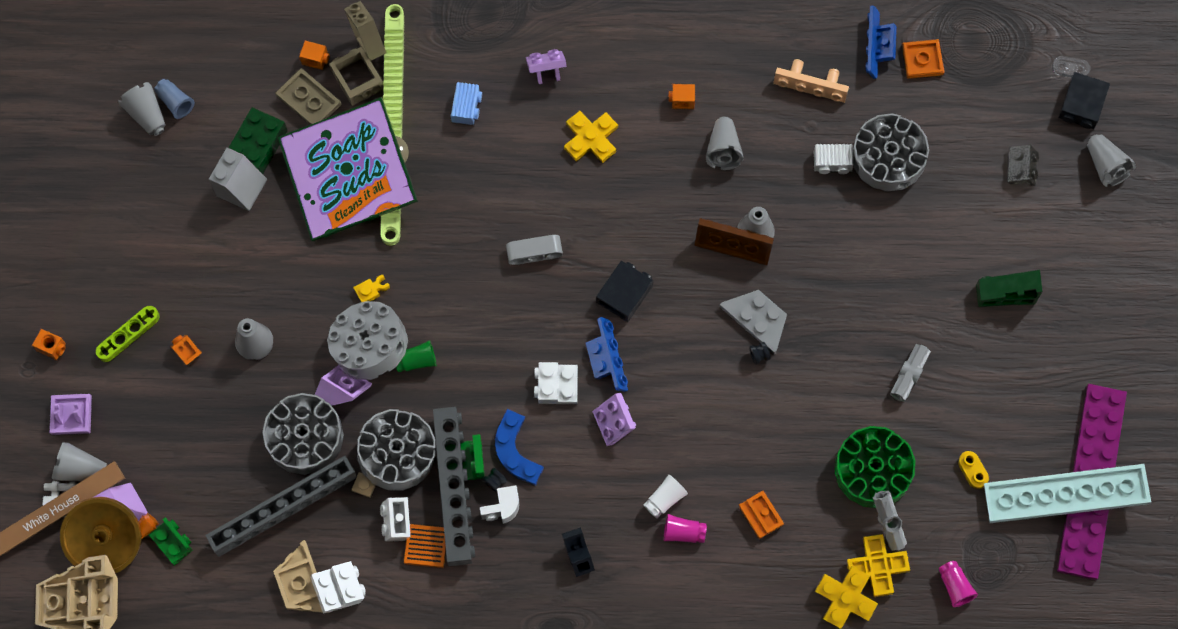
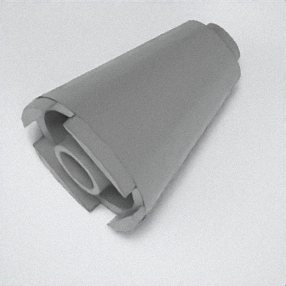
M149 82L143 83L144 87L139 88L137 85L121 96L122 101L118 100V103L149 135L154 134L157 136L164 132L163 128L166 125L153 87Z
M720 117L715 121L706 153V162L712 168L718 166L721 167V170H730L738 167L740 162L743 161V152L733 120L728 117Z
M1093 135L1089 139L1087 147L1099 178L1105 187H1108L1107 184L1115 186L1123 182L1130 176L1129 171L1131 169L1135 170L1136 164L1133 159L1105 136Z
M762 207L752 208L740 220L737 226L738 229L749 230L750 232L767 235L772 238L775 234L774 225L767 211Z
M249 318L243 319L237 327L235 346L239 354L245 359L260 360L272 350L273 335L265 325Z
M63 442L57 455L52 479L82 482L106 467L107 463L68 442Z

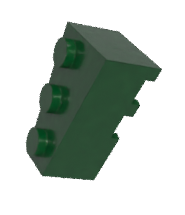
M1040 270L995 277H982L976 284L978 307L1036 304L1043 292Z

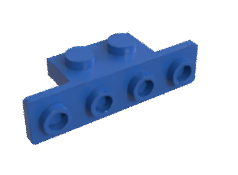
M870 6V13L867 16L869 22V29L867 30L869 42L866 47L868 62H866L865 67L866 72L873 79H876L878 62L895 60L897 27L894 23L879 26L880 13L875 6Z
M597 318L601 336L586 342L594 378L601 379L612 374L615 389L626 392L628 391V381L623 372L622 359L619 357L618 343L613 334V324L609 319Z

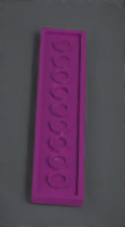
M1093 384L1087 385L1073 472L1114 468L1116 466L1127 395L1126 391ZM1109 509L1066 514L1057 572L1092 580L1098 579Z

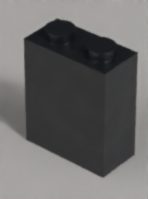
M1074 72L1058 118L1063 119L1067 123L1079 124L1086 129H1095L1110 83Z
M621 260L597 294L596 303L629 322L652 289V277L646 272L641 273L636 270L633 264L625 263Z

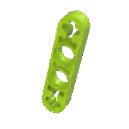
M153 306L144 307L96 348L97 357L103 362H109L158 322L160 315L157 309ZM148 312H150L151 314L153 313V316H154V317H153V318L148 317V316H147V313H148ZM140 318H142L143 321H145V323H146L145 325H143V323H142V321L140 320ZM134 323L140 324V329L137 332L130 331V327ZM122 335L125 337L123 344L115 343L118 336ZM111 342L116 348L115 350L110 346ZM102 350H108L109 354L107 356L104 355Z

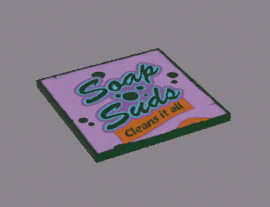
M382 97L278 137L313 242L418 202Z

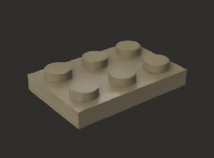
M302 68L276 92V96L310 125L329 118L342 105L340 100Z

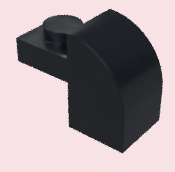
M581 527L563 533L564 546L576 577L595 571Z

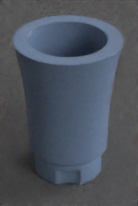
M162 79L154 87L155 93L176 119L185 117L193 109L194 100L169 80Z

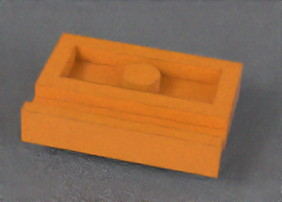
M764 491L752 496L738 506L759 539L784 525V522Z

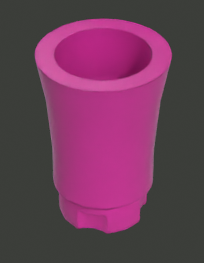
M667 514L664 541L692 543L697 541L704 543L707 529L706 523H699V521Z
M950 561L939 568L953 607L962 606L978 596L956 561Z

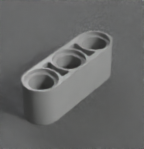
M559 235L517 240L506 244L508 262L511 265L555 259L563 255Z

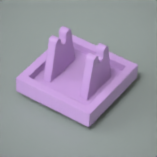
M557 49L549 50L547 54L532 53L530 57H526L529 72H536L539 84H542L541 71L554 69L556 80L560 81L559 68L567 67L562 51Z
M621 393L614 394L592 411L607 446L615 444L636 428V424L633 422L628 411L629 407L626 405Z
M91 394L51 395L50 434L90 433Z

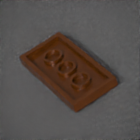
M700 218L694 246L768 265L774 238Z

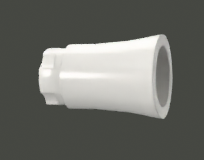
M668 474L659 488L648 498L649 500L644 504V507L657 519L688 493L678 481Z

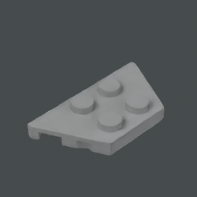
M760 290L720 304V308L760 343L765 342L772 354H776L787 317L783 310Z

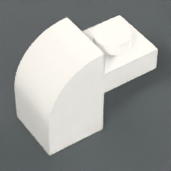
M516 485L498 488L499 504L480 507L482 519L493 521L502 516L503 524L511 521L519 510Z

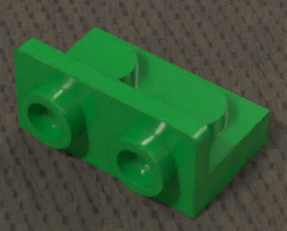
M165 517L162 519L164 522L152 531L149 536L171 563L175 565L193 551L189 546L192 542L185 534L181 536L178 533L179 526L173 519L168 521Z

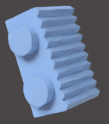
M457 82L451 111L452 122L474 125L475 119L478 120L479 108H477V104L481 103L482 92L479 91V85Z

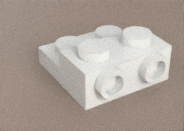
M539 362V368H535V379H538V386L534 387V398H538V403L577 404L578 365H558V362Z
M351 561L332 566L329 570L311 575L310 578L323 614L359 604L364 599L365 588L363 584H359L357 577H359L358 569L356 566H352Z

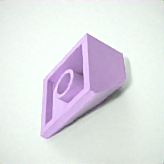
M338 365L321 378L315 395L321 397L332 406L353 401L370 388L372 383L364 379H355L345 374Z
M131 483L108 488L94 496L108 497L123 503L134 513L138 521L142 515L145 516L148 513Z

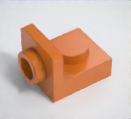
M179 335L171 341L173 345L170 348L175 351L185 365H188L201 354L200 350L187 335L183 337Z

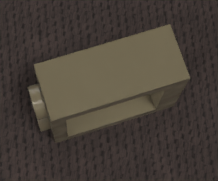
M362 2L353 3L344 10L355 38L370 61L386 54L374 19Z
M362 47L352 49L347 55L337 57L329 63L334 77L352 106L382 91L384 88L382 79ZM362 59L373 79L350 90L339 70Z

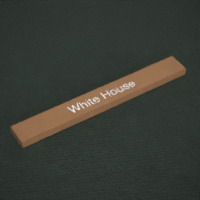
M115 461L0 532V556L66 516L79 502L93 498L124 480L125 477Z

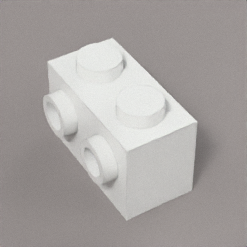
M408 497L386 499L380 506V514L384 518L382 535L385 536V541H405L411 537Z

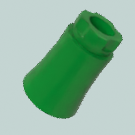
M429 340L418 346L406 349L404 357L396 367L397 371L437 366L431 341Z

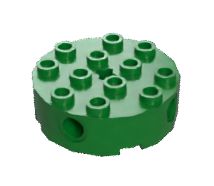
M869 426L856 430L843 442L835 459L834 474L839 488L849 500L863 507L876 508L872 497L880 491H889L893 503L905 495L915 476L916 460L911 446L900 435L886 427ZM872 464H874L875 467L878 468V469L875 470L873 467H871Z

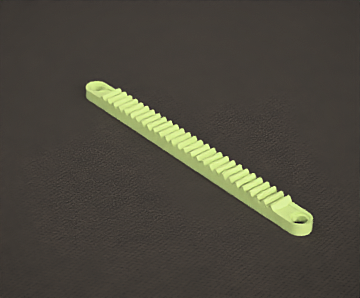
M393 4L388 6L385 12L384 46L386 54H384L383 101L395 136L402 139L404 12L401 6ZM398 11L400 15L397 18H392L390 13ZM401 208L381 216L382 241L389 246L397 244L400 240ZM393 231L396 233V236L393 239H387L385 237L386 233Z

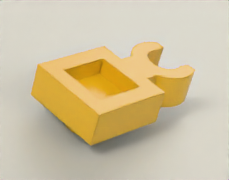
M384 275L378 276L373 283L371 279H368L353 287L361 303L378 298L380 296L378 291H386L390 288L388 283L385 285L380 284L381 281L385 280Z

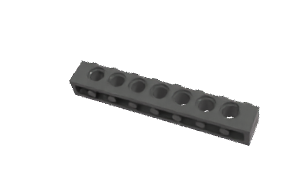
M456 407L433 409L448 567L472 564V558H475V548L470 546V538H473V528L468 526V519H472L471 508L466 505V500H470L469 488H465L464 481H468L467 469H463L462 462H466L465 450H461L460 444L464 443L463 431H459V424H462L461 412L457 413ZM446 426H453L454 430L452 432H445L444 428ZM450 444L456 446L453 451H447L446 447ZM451 463H455L458 465V467L455 470H449L447 468L448 465ZM452 482L460 484L457 489H451L449 485ZM454 501L462 503L457 509L452 508L451 504ZM456 520H461L463 522V525L460 528H455L453 526V523ZM459 539L465 541L462 547H456L454 544Z
M343 456L205 536L216 555L220 557L356 479V473L346 456Z

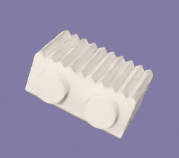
M852 144L815 145L814 171H819L821 174H828L830 171L847 174L849 171H852L854 166Z

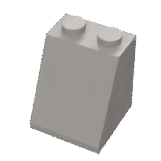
M226 148L209 177V181L217 197L250 211L267 178L243 154Z

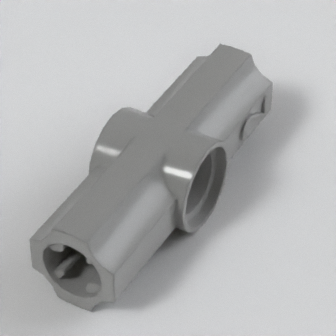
M916 344L909 359L902 366L898 379L890 393L894 399L905 402L913 385H916L923 371L922 368L931 353L927 347Z
M880 491L872 497L878 512V521L883 527L889 548L892 551H899L905 548L907 544L901 527L902 520L897 515L890 492Z

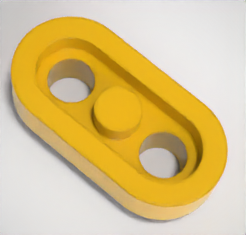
M972 451L962 453L958 464L968 483L975 489L984 488V483L989 481V475L979 457ZM966 458H971L973 463H968ZM976 475H981L982 480H977Z

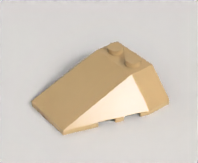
M106 555L88 557L82 560V563L67 568V571L59 575L56 574L37 584L35 624L52 629H110L117 619L118 578Z

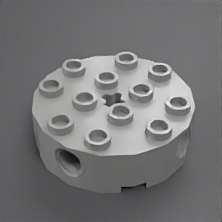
M893 113L877 115L865 122L856 135L853 146L854 169L860 178L873 188L884 191L903 190L915 183L924 171L929 154L927 136L917 123L912 120L909 121L901 117V115Z
M365 301L350 306L336 317V320L330 327L327 342L329 353L345 374L355 379L371 380L397 367L406 353L408 337L405 326L391 307L381 302Z
M305 393L287 396L281 400L266 416L262 432L265 447L276 464L290 473L303 475L315 473L333 463L341 451L344 437L341 420L334 408L321 397Z
M389 409L375 414L364 424L358 437L357 461L362 473L374 485L386 490H405L418 485L428 476L435 460V437L430 426L419 415L412 412L399 411V409Z

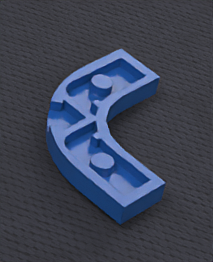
M507 409L497 429L495 438L498 458L502 466L510 474L536 486L544 467L525 459L519 454L515 446L516 437L525 420V416Z

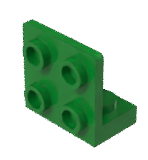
M480 434L472 435L473 441L460 443L461 450H465L466 462H462L463 469H467L468 480L482 479L485 476ZM450 444L446 447V450L453 451L456 446ZM451 463L448 465L447 468L449 470H455L458 467V465L455 463Z

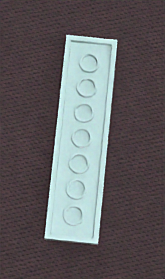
M1144 464L984 483L990 523L1151 504Z

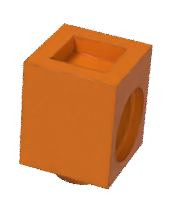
M305 41L299 58L302 65L323 70L324 64L328 63L330 55L326 46Z
M673 84L672 91H669V102H672V109H694L695 84Z
M43 329L40 330L32 344L37 352L55 360L64 353L66 343L61 337ZM55 342L53 347L47 348L49 343Z

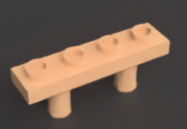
M799 59L793 61L790 71L777 67L773 84L845 103L849 86L837 83L839 77L838 70L830 69L827 79L823 80L801 74L804 62Z

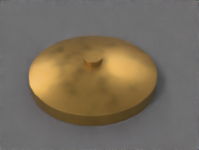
M93 497L79 502L68 512L60 529L62 550L74 566L82 563V560L88 557L106 555L114 572L118 573L134 560L141 545V528L134 513L123 503L108 497Z

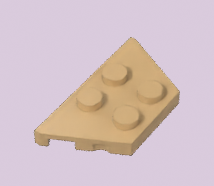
M304 540L273 572L287 610L323 613L310 578L317 571L307 543Z

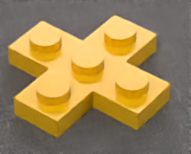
M581 111L566 121V125L576 136L564 145V149L575 161L591 151L603 163L616 153V148L606 137L618 128V124L607 112L593 123Z
M883 534L863 537L866 557L847 559L848 571L853 566L870 576L873 597L894 594L891 575L910 572L907 551L887 554Z
M853 566L849 569L842 583L824 574L815 592L832 601L823 619L842 629L850 612L869 621L878 605L877 602L861 594L870 576Z

